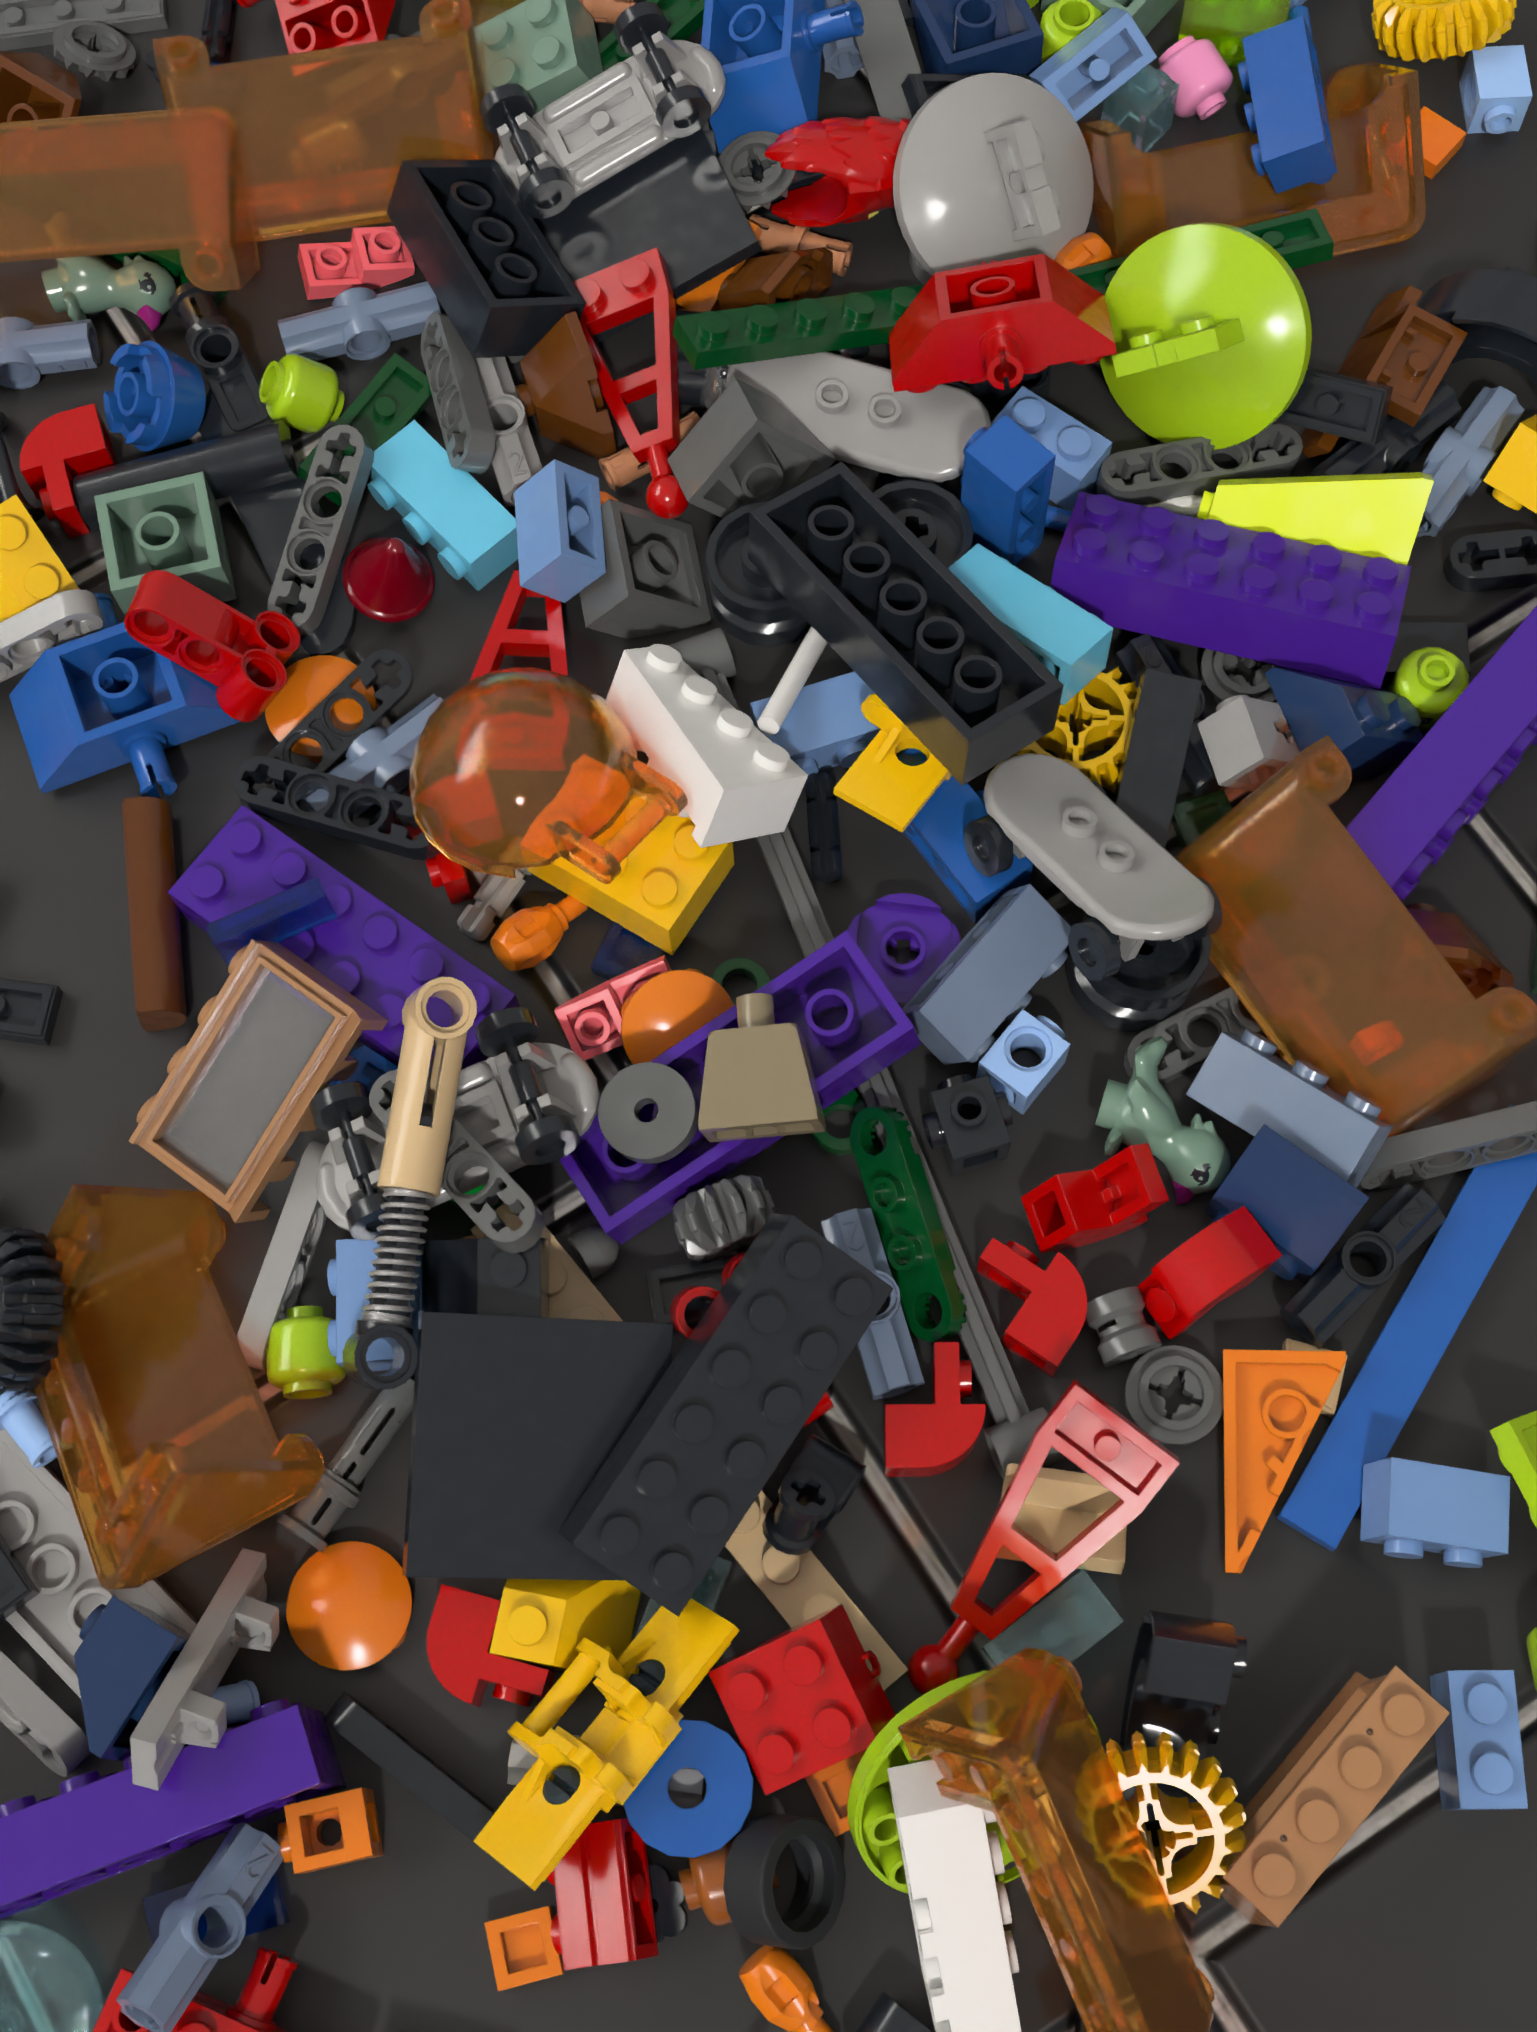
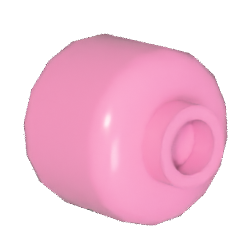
M1187 36L1172 45L1161 55L1158 60L1161 67L1157 71L1155 82L1177 116L1186 118L1197 114L1200 120H1204L1215 114L1227 103L1224 94L1231 86L1233 74L1214 43L1209 39L1195 40L1193 36Z

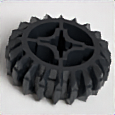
M21 1226L0 1227V1395L6 1391L21 1392L23 1390L27 1391L29 1388H37L42 1378L48 1376L51 1371V1359L57 1358L59 1354L57 1343L59 1336L64 1334L62 1317L63 1313L67 1310L63 1306V1293L67 1288L61 1282L63 1265L61 1261L56 1260L57 1250L55 1245L49 1243L45 1233H38L31 1229H22Z

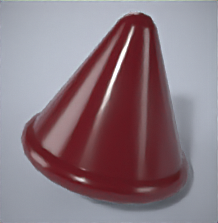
M377 537L360 543L350 552L342 570L343 586L352 605L362 614L380 622L397 623L417 616L426 608L433 595L434 575L430 563L415 546L399 538Z

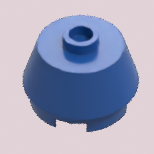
M144 341L139 345L128 343L118 348L110 361V364L118 366L114 392L104 391L103 395L104 411L110 431L112 433H121L126 439V444H132L141 451H151L192 438L202 423L206 403L204 380L198 367L193 362L154 341Z

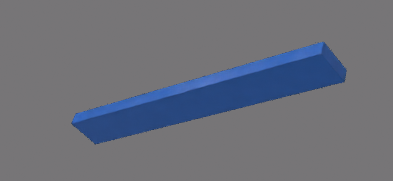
M1537 1152L1471 1169L1445 1215L1446 1220L1436 1231L1335 1411V1415L1331 1418L1276 1516L1278 1520L1331 1552L1337 1548L1362 1502L1363 1465L1386 1459L1537 1185Z

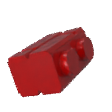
M628 1818L590 1823L547 1877L548 1881L555 1885L558 1911L552 1920L551 1939L556 1952L562 1955L563 1969L570 1970L659 1956L646 1843L629 1824Z

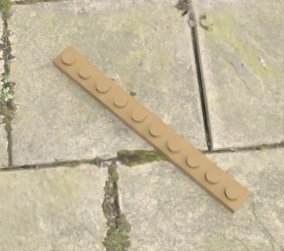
M502 1204L495 1210L498 1216L505 1222V1225L513 1231L519 1229L523 1224L519 1216L513 1214L505 1204ZM477 1225L470 1229L477 1238H488ZM544 1225L541 1237L549 1239V1318L623 1321ZM761 1490L724 1547L790 1628L842 1604L864 1651L871 1650L876 1655L881 1666V1674L877 1678L883 1690L886 1691L908 1672L907 1667L811 1550L801 1555H789L776 1550L768 1543L763 1534L762 1523L767 1511L772 1506V1502ZM866 1659V1665L868 1669L872 1671V1665L870 1661Z

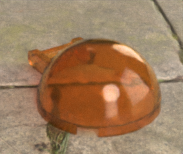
M508 668L493 671L461 686L446 697L429 716L412 753L409 790L412 811L416 822L427 840L448 859L475 872L516 879L515 869L548 866L557 858L563 857L598 881L610 884L621 873L620 863L668 815L677 816L688 805L687 796L675 782L638 760L637 748L629 730L604 698L588 685L565 674L538 668ZM633 794L647 802L603 847L593 841L614 824L629 804Z

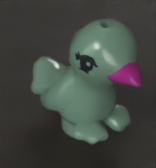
M62 216L46 230L47 238L54 247V256L58 267L44 270L41 274L46 293L56 313L66 311L72 321L87 320L86 314L99 313L118 307L136 314L152 332L158 328L161 316L171 309L169 298L177 288L174 278L165 268L137 255L134 260L124 256V267L116 270L102 259L83 252L74 242L72 221Z
M1162 1036L1151 1038L1145 1044L1136 1048L1133 1056L1134 1070L1128 1084L1108 1079L1095 1125L1111 1130L1105 1142L1106 1156L1112 1157L1118 1151L1121 1143L1127 1146L1148 1143L1152 1155L1156 1156L1165 1165L1172 1179L1177 1206L1188 1203L1196 1194L1208 1193L1219 1188L1230 1173L1231 1159L1230 1153L1224 1141L1218 1136L1212 1121L1203 1123L1200 1114L1196 1113L1191 1120V1126L1181 1124L1172 1099L1159 1082L1157 1067L1165 1054L1168 1042Z

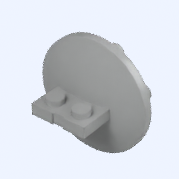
M985 73L956 81L929 98L916 112L903 134L894 164V206L901 232L909 249L930 275L942 271L976 266L984 261L987 264L991 263V260L1004 261L1043 253L1052 260H1055L1058 252L1072 238L1085 234L1089 223L1093 203L1094 180L1090 154L1083 134L1067 108L1052 93L1031 80L1007 73Z

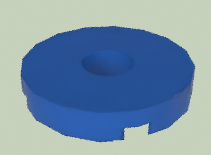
M680 1720L678 1724L682 1730L623 1805L629 1824L647 1845L668 1856L696 1858L721 1849L741 1831L752 1808L754 1779L746 1754L727 1732L706 1721ZM684 1768H694L700 1771L707 1784L704 1800L698 1806L690 1809L677 1806L672 1801L669 1793V1784L672 1777Z

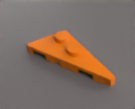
M1223 1349L1225 1573H1242L1346 1362V1351Z

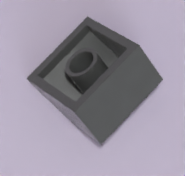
M734 378L667 459L687 502L721 518H724L743 505L770 501L824 472L836 460L833 453L774 397L737 378Z
M608 499L601 505L606 573L579 592L586 628L631 639L702 626L711 621L692 525L674 519H662L650 511L613 499Z

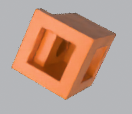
M361 1787L284 1806L286 1821L278 1824V1841L281 1846L280 1852L284 1862L293 1863L294 1874H305L384 1855L373 1789ZM334 1819L341 1825L342 1836L335 1845L330 1846L323 1841L321 1832L324 1824Z

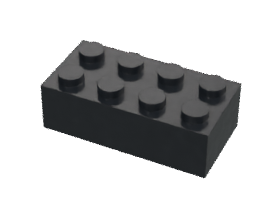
M402 160L386 213L473 358L525 356L565 314L576 311L580 320L586 302L533 218L525 212L518 194L496 160Z

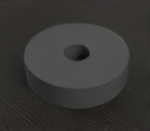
M643 1062L624 1068L607 1083L599 1100L598 1120L604 1137L621 1155L638 1163H660L675 1157L688 1146L698 1127L699 1104L693 1089L676 1070L660 1063ZM647 1104H657L658 1114L656 1118L651 1122H641L639 1119L641 1109Z

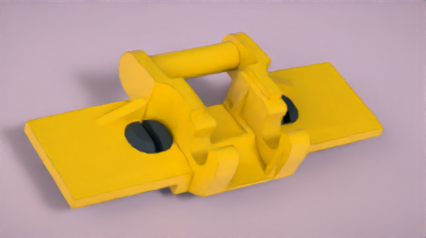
M690 1598L679 1617L661 1606L618 1660L610 1652L584 1637L576 1646V1650L579 1653L578 1656L522 1724L516 1721L507 1731L519 1745L536 1757L537 1760L473 1842L536 1891L598 1812L603 1810L605 1813H608L615 1803L623 1805L682 1730L678 1724L683 1718L679 1709L729 1647L731 1641L740 1630L725 1618ZM594 1676H596L597 1678L593 1681V1684L607 1700L604 1703L605 1707L580 1738L568 1733L560 1726L553 1730V1727Z

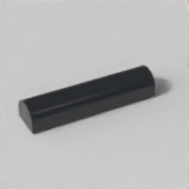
M283 421L76 475L73 479V492L78 510L85 523L95 532L100 530L94 499L96 495L198 472L204 473L216 500L297 479L298 475L290 429Z

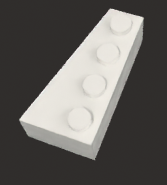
M653 644L650 647L624 650L603 707L632 749L646 753L649 758L646 770L656 782H666L671 789L673 795L670 804L679 817L691 818L695 824L692 836L699 847L704 848L784 832L808 774L790 759L789 753L783 747L773 743L753 725L752 719L747 714L737 710L721 696L712 682L702 678L686 664L677 650L663 644Z
M968 1752L887 1768L921 1970L935 2032H1021L1012 1974L1019 1973L1018 1958L1011 1930L1004 1931L1003 1925L1012 1923L1010 1905L1004 1881L995 1882L994 1876L1005 1873L1003 1857L996 1830L987 1832L985 1825L997 1822L993 1794L988 1778L976 1781Z

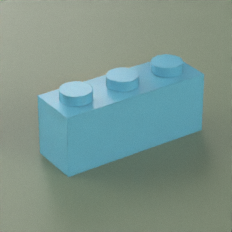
M415 420L373 452V464L369 474L371 482L367 484L370 493L385 510L388 511L394 507L404 517L402 522L405 528L419 544L424 545L429 542L439 552L437 554L439 561L454 579L460 580L464 577L479 591L518 559L516 518L467 471L453 468L449 462L447 451Z
M976 544L948 568L1064 685L1060 700L1062 705H1065L1106 668L1113 627L1103 622L1096 615L1082 609L1058 594L1051 587L1042 584L1012 565L1008 560L997 556L980 544Z

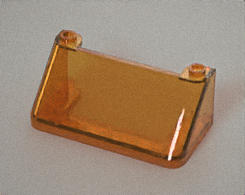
M470 0L430 1L420 13L421 35L211 66L206 46L195 37L178 35L153 39L156 68L188 210L197 237L207 245L225 247L391 222L386 212L402 160H494L496 153L493 135L486 129L479 114V106L486 93Z
M1376 62L1361 63L1337 70L1328 79L1324 88V95L1338 173L1333 174L1332 179L1327 183L1315 184L1309 182L1276 194L1268 174L1259 177L1256 171L1251 145L1259 143L1258 134L1252 135L1251 131L1154 152H1143L1132 143L1131 132L1122 130L1115 123L1108 120H1093L1079 123L1078 126L1085 139L1093 169L1094 193L1092 207L1102 237L1112 251L1113 259L1130 255L1152 237L1179 226L1210 222L1239 228L1315 208L1318 210L1334 241L1333 257L1403 242L1412 238L1421 229L1426 215L1418 71Z
M208 106L0 123V263L179 249L186 277L193 285L206 291L241 289L261 269L240 133L235 120L224 110Z
M1327 735L1303 749L1174 858L1193 875L1208 882L1216 892L1222 908V924L1217 932L1210 935L1212 944L1209 959L1267 1038L1278 1046L1276 1050L1284 1061L1294 1066L1297 1059L1305 1061L1326 1073L1330 1077L1326 1086L1346 1097L1348 1092L1352 1090L1377 1103L1383 1108L1378 1117L1393 1125L1392 1130L1387 1136L1391 1137L1406 1133L1494 1076L1537 1039V1005L1524 992L1513 987L1493 989L1478 999H1475L1329 808V805L1340 799L1348 790L1352 780V772L1345 756Z
M73 1184L47 1236L49 1243L54 1244L56 1247V1260L61 1261L63 1265L61 1282L67 1287L63 1293V1306L67 1309L62 1317L64 1334L59 1336L57 1343L59 1354L57 1358L51 1359V1371L48 1376L42 1378L39 1386L34 1389L97 1578L101 1586L106 1590L134 1589L307 1498L320 1481L325 1468L322 1454L310 1436L304 1433H292L285 1435L280 1442L278 1441L208 1269L216 1253L223 1248L226 1239L225 1223L219 1217L213 1200L201 1191Z
M1026 1647L898 1727L911 1759L918 1761L924 1756L929 1755L936 1762L939 1771L944 1776L943 1779L936 1782L941 1796L994 1813L1087 2032L1211 2031L1213 2022V2007L1211 2003L1215 1999L1214 1991L1206 1976L1195 1965L1080 1695L1082 1691L1080 1676L1068 1659L1063 1656L1056 1657L1053 1653L1043 1649Z

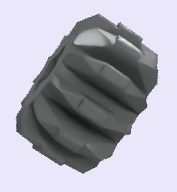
M740 1175L733 1179H723L718 1183L705 1185L704 1188L688 1193L685 1198L678 1200L672 1208L675 1222L674 1230L679 1244L683 1245L689 1259L698 1261L703 1259L710 1260L718 1256H726L738 1250H744L745 1247L750 1246L772 1213H775L774 1209L776 1206L770 1190H766L761 1177Z

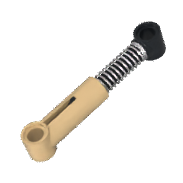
M438 977L428 981L406 999L402 1009V1022L405 1029L377 1184L378 1188L385 1191L382 1194L384 1199L388 1200L380 1205L381 1209L386 1213L378 1216L379 1220L384 1224L376 1228L382 1236L374 1239L380 1247L372 1251L374 1255L378 1256V1259L371 1261L372 1266L376 1270L369 1272V1276L374 1279V1282L367 1284L372 1293L366 1294L365 1298L370 1301V1304L363 1307L362 1320H357L356 1330L347 1340L343 1349V1366L348 1377L357 1385L368 1389H394L405 1384L414 1374L418 1364V1348L413 1339L414 1329L410 1328V1322L412 1321L410 1312L414 1309L408 1306L409 1300L413 1301L416 1299L414 1295H410L411 1289L417 1288V1285L413 1284L412 1280L420 1276L417 1272H414L415 1266L419 1267L421 1265L420 1261H416L417 1255L423 1254L422 1250H418V1245L425 1243V1240L420 1238V1233L427 1231L426 1228L422 1227V1221L429 1220L427 1216H424V1210L431 1209L429 1205H425L426 1199L440 1196L467 1031L473 1025L477 1015L476 1000L472 991L462 981L452 977ZM429 997L440 998L449 1005L452 1012V1020L448 1027L437 1026L429 1019L426 1013V1004ZM379 1338L386 1340L394 1352V1361L391 1368L382 1375H377L370 1370L366 1362L368 1347Z

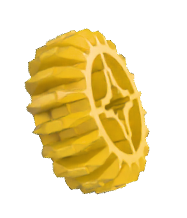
M1373 0L1372 26L1379 49L1387 52L1389 57H1401L1403 61L1407 62L1421 59V62L1425 63L1430 59L1438 58L1444 61L1447 57L1455 55L1464 57L1465 53L1471 50L1481 51L1485 48L1486 43H1495L1501 39V34L1511 29V22L1515 19L1514 8L1517 7V0Z
M1119 666L1107 674L1100 672L1065 705H1059L1053 731L1012 756L1033 753L1055 757L1043 749L1051 750L1059 756L1058 759L1074 766L1087 778L1096 781L1101 787L1114 794L1137 693L1135 682L1119 685L1121 678ZM1089 703H1091V704L1097 706V707L1100 708V709L1094 708V707L1091 706ZM1070 714L1073 715V727H1076L1078 735L1076 746L1073 744V732L1070 731L1068 723ZM1104 745H1114L1103 755L1091 760L1082 761L1084 754L1089 751L1103 750Z
M1136 1730L1131 1739L1133 1749L1124 1752L1116 1741L1110 1739L1106 1743L1108 1761L1104 1762L1098 1757L1088 1754L1084 1760V1768L1088 1777L1072 1775L1068 1785L1069 1793L1074 1799L1064 1800L1061 1804L1062 1820L1068 1823L1061 1830L1062 1844L1066 1849L1074 1850L1069 1856L1070 1867L1075 1875L1087 1874L1085 1878L1086 1889L1092 1897L1108 1890V1905L1113 1909L1114 1913L1121 1909L1128 1901H1132L1135 1916L1141 1922L1149 1913L1150 1906H1160L1161 1914L1169 1922L1174 1917V1904L1184 1902L1189 1910L1197 1914L1198 1909L1201 1907L1198 1893L1204 1891L1219 1899L1223 1889L1218 1875L1224 1876L1227 1873L1228 1865L1236 1858L1233 1854L1242 1852L1246 1846L1244 1832L1238 1829V1827L1246 1822V1815L1243 1805L1234 1801L1238 1795L1236 1784L1230 1777L1219 1778L1222 1769L1220 1762L1213 1755L1198 1762V1746L1191 1739L1183 1744L1177 1752L1173 1751L1171 1735L1165 1731L1158 1737L1156 1747H1146L1143 1734ZM1157 1783L1176 1786L1192 1795L1198 1802L1190 1803L1188 1797H1170L1158 1788ZM1135 1786V1792L1126 1804L1111 1807L1110 1814L1102 1815L1107 1805L1118 1794ZM1148 1803L1153 1805L1155 1820H1159L1162 1828L1157 1830L1159 1838L1158 1847L1153 1846L1151 1831H1147L1144 1823L1149 1821L1146 1808ZM1197 1837H1202L1192 1852L1183 1859L1171 1864L1177 1851L1185 1846L1197 1844ZM1110 1849H1115L1117 1855H1136L1142 1858L1148 1867L1129 1863L1115 1855Z

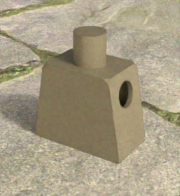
M751 993L737 997L738 1028L714 1030L708 1035L698 1118L699 1131L709 1142L826 1132L825 1119L806 1042L797 1024H775L773 996L770 994Z

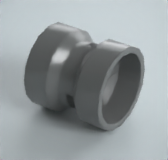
M1138 1286L1122 1288L1087 1303L1085 1319L1089 1327L1096 1329L1100 1338L1097 1350L1104 1367L1115 1366L1137 1359L1162 1345L1156 1328L1146 1323L1142 1313L1146 1303Z

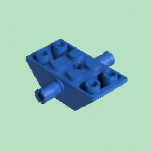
M705 0L700 45L711 51L717 58L726 78L723 100L716 112L709 118L712 130H714L719 154L733 140L744 134L755 131H768L780 135L808 121H817L821 55L824 44L853 36H862L864 33L862 28L864 26L863 13L855 0L825 9V0Z
M94 593L97 597L103 620L101 630L45 650L9 694L39 788L45 794L131 762L142 797L161 799L155 778L158 784L162 785L164 793L168 797L176 791L177 783L172 776L164 750L241 721L230 717L219 706L216 698V688L218 686L136 641L125 629L124 622H118L112 598L105 593Z

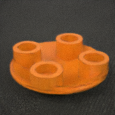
M318 655L304 658L287 667L286 685L265 709L267 725L274 738L280 743L357 665L341 657ZM358 681L352 689L362 694L374 711L377 710L376 698L373 696L375 694L373 685L367 690L362 681ZM341 700L332 709V723L341 731H352L361 724L363 709L355 700ZM301 739L292 748V752L306 756L312 762L321 763L322 748L313 739Z
M697 969L673 970L656 975L642 984L622 1005L621 1037L625 1052L632 1064L651 1062L733 1007L734 1004L726 990L718 982Z
M358 1541L336 1543L326 1547L323 1552L318 1551L312 1555L293 1578L286 1601L288 1628L299 1649L317 1664L342 1671L358 1670L371 1666L385 1658L392 1650L398 1648L404 1642L407 1635V1627L412 1612L411 1587L408 1578L402 1575L400 1564L383 1549Z

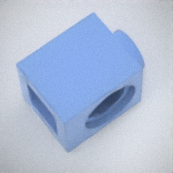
M1524 45L1485 47L1481 51H1470L1459 82L1467 134H1501L1519 131L1533 97Z
M1022 1009L979 1061L976 1079L988 1075L994 1093L1003 1091L1009 1105L1023 1115L1064 1065L1071 1044L1064 1040L1066 1038L1065 1033L1052 1020L1042 1015H1038L1035 1018ZM1021 1048L1031 1049L1039 1055L1042 1062L1035 1067H1022L1012 1059L1011 1053Z

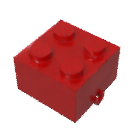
M842 1604L732 1656L708 1672L765 1796L866 1750L878 1733L896 1716L877 1678L881 1674L880 1663L871 1650L864 1651ZM866 1659L870 1661L872 1665V1671L868 1669L866 1665Z

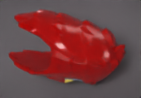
M869 116L866 119L833 117L823 121H808L780 134L776 142L765 151V157L781 162L780 167L783 169L819 172L826 175L812 182L813 185L788 191L787 198L771 206L772 214L788 220L789 224L795 226L817 228L839 223L867 221L878 214L880 210L886 208L895 209L893 198L894 164L901 139L910 120L901 118L899 122L879 116Z

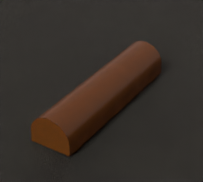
M156 797L124 798V802H122L135 1011L142 1029H145L146 1032L176 1028L187 1021L179 908L168 894V891L177 882L172 808L170 803Z

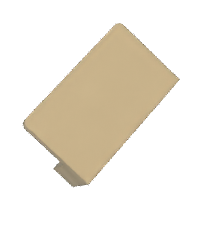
M1011 1463L1007 1465L1000 1502L1019 1464ZM1041 1467L1014 1524L1056 1555L1120 1498L1087 1473ZM1127 1526L1076 1569L1122 1575L1126 1555ZM1003 1545L996 1557L1023 1561Z

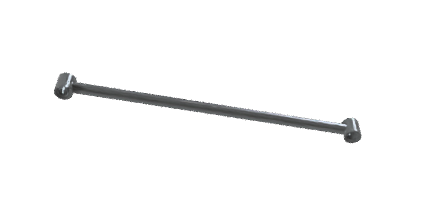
M720 627L667 645L677 650L686 664L702 678L712 682L716 686L717 692L739 710L727 678L736 675V668L728 642ZM786 826L784 832L756 837V840L803 955L806 958L833 940L834 937L790 830ZM886 1067L858 1086V1090L866 1108L874 1106L895 1107L897 1112H902L905 1115L903 1120H908L910 1124L907 1126V1130L911 1131L912 1135L910 1140L915 1154L920 1155L956 1268L953 1271L957 1286L960 1288L959 1293L965 1297L962 1303L967 1306V1311L963 1312V1316H966V1323L961 1324L963 1328L958 1334L968 1359L971 1360L972 1369L995 1425L984 1429V1435L996 1469L1004 1481L1007 1465L1020 1463L1035 1430L1048 1413L1043 1407L1032 1411L1028 1408L888 1067ZM878 1121V1125L874 1127L884 1149L887 1141L886 1130L882 1123ZM1051 1447L1042 1467L1044 1468L1062 1461L1064 1456Z

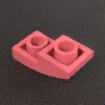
M395 226L353 228L351 242L299 244L297 258L307 300L333 298L345 290L356 287L369 288L371 290L414 275L415 266L412 255Z
M665 955L620 974L555 1008L554 1012L574 1053L585 1061L623 1045L621 1037L622 1005L646 981L661 973L672 971Z

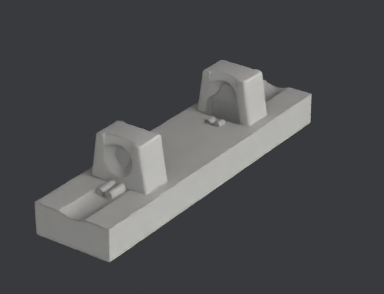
M242 1548L130 1737L133 1784L158 1791L185 1744L217 1748L227 1729L226 1703L212 1698L213 1693L239 1648L270 1651L280 1631L279 1608L265 1603L267 1600V1584L264 1579V1573L267 1569L265 1553Z

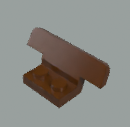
M1408 285L1391 293L1379 303L1338 374L1393 386L1387 414L1414 427L1468 333L1417 307L1416 304L1423 291ZM1305 428L1301 435L1303 443L1302 453L1307 458L1330 453L1340 436Z

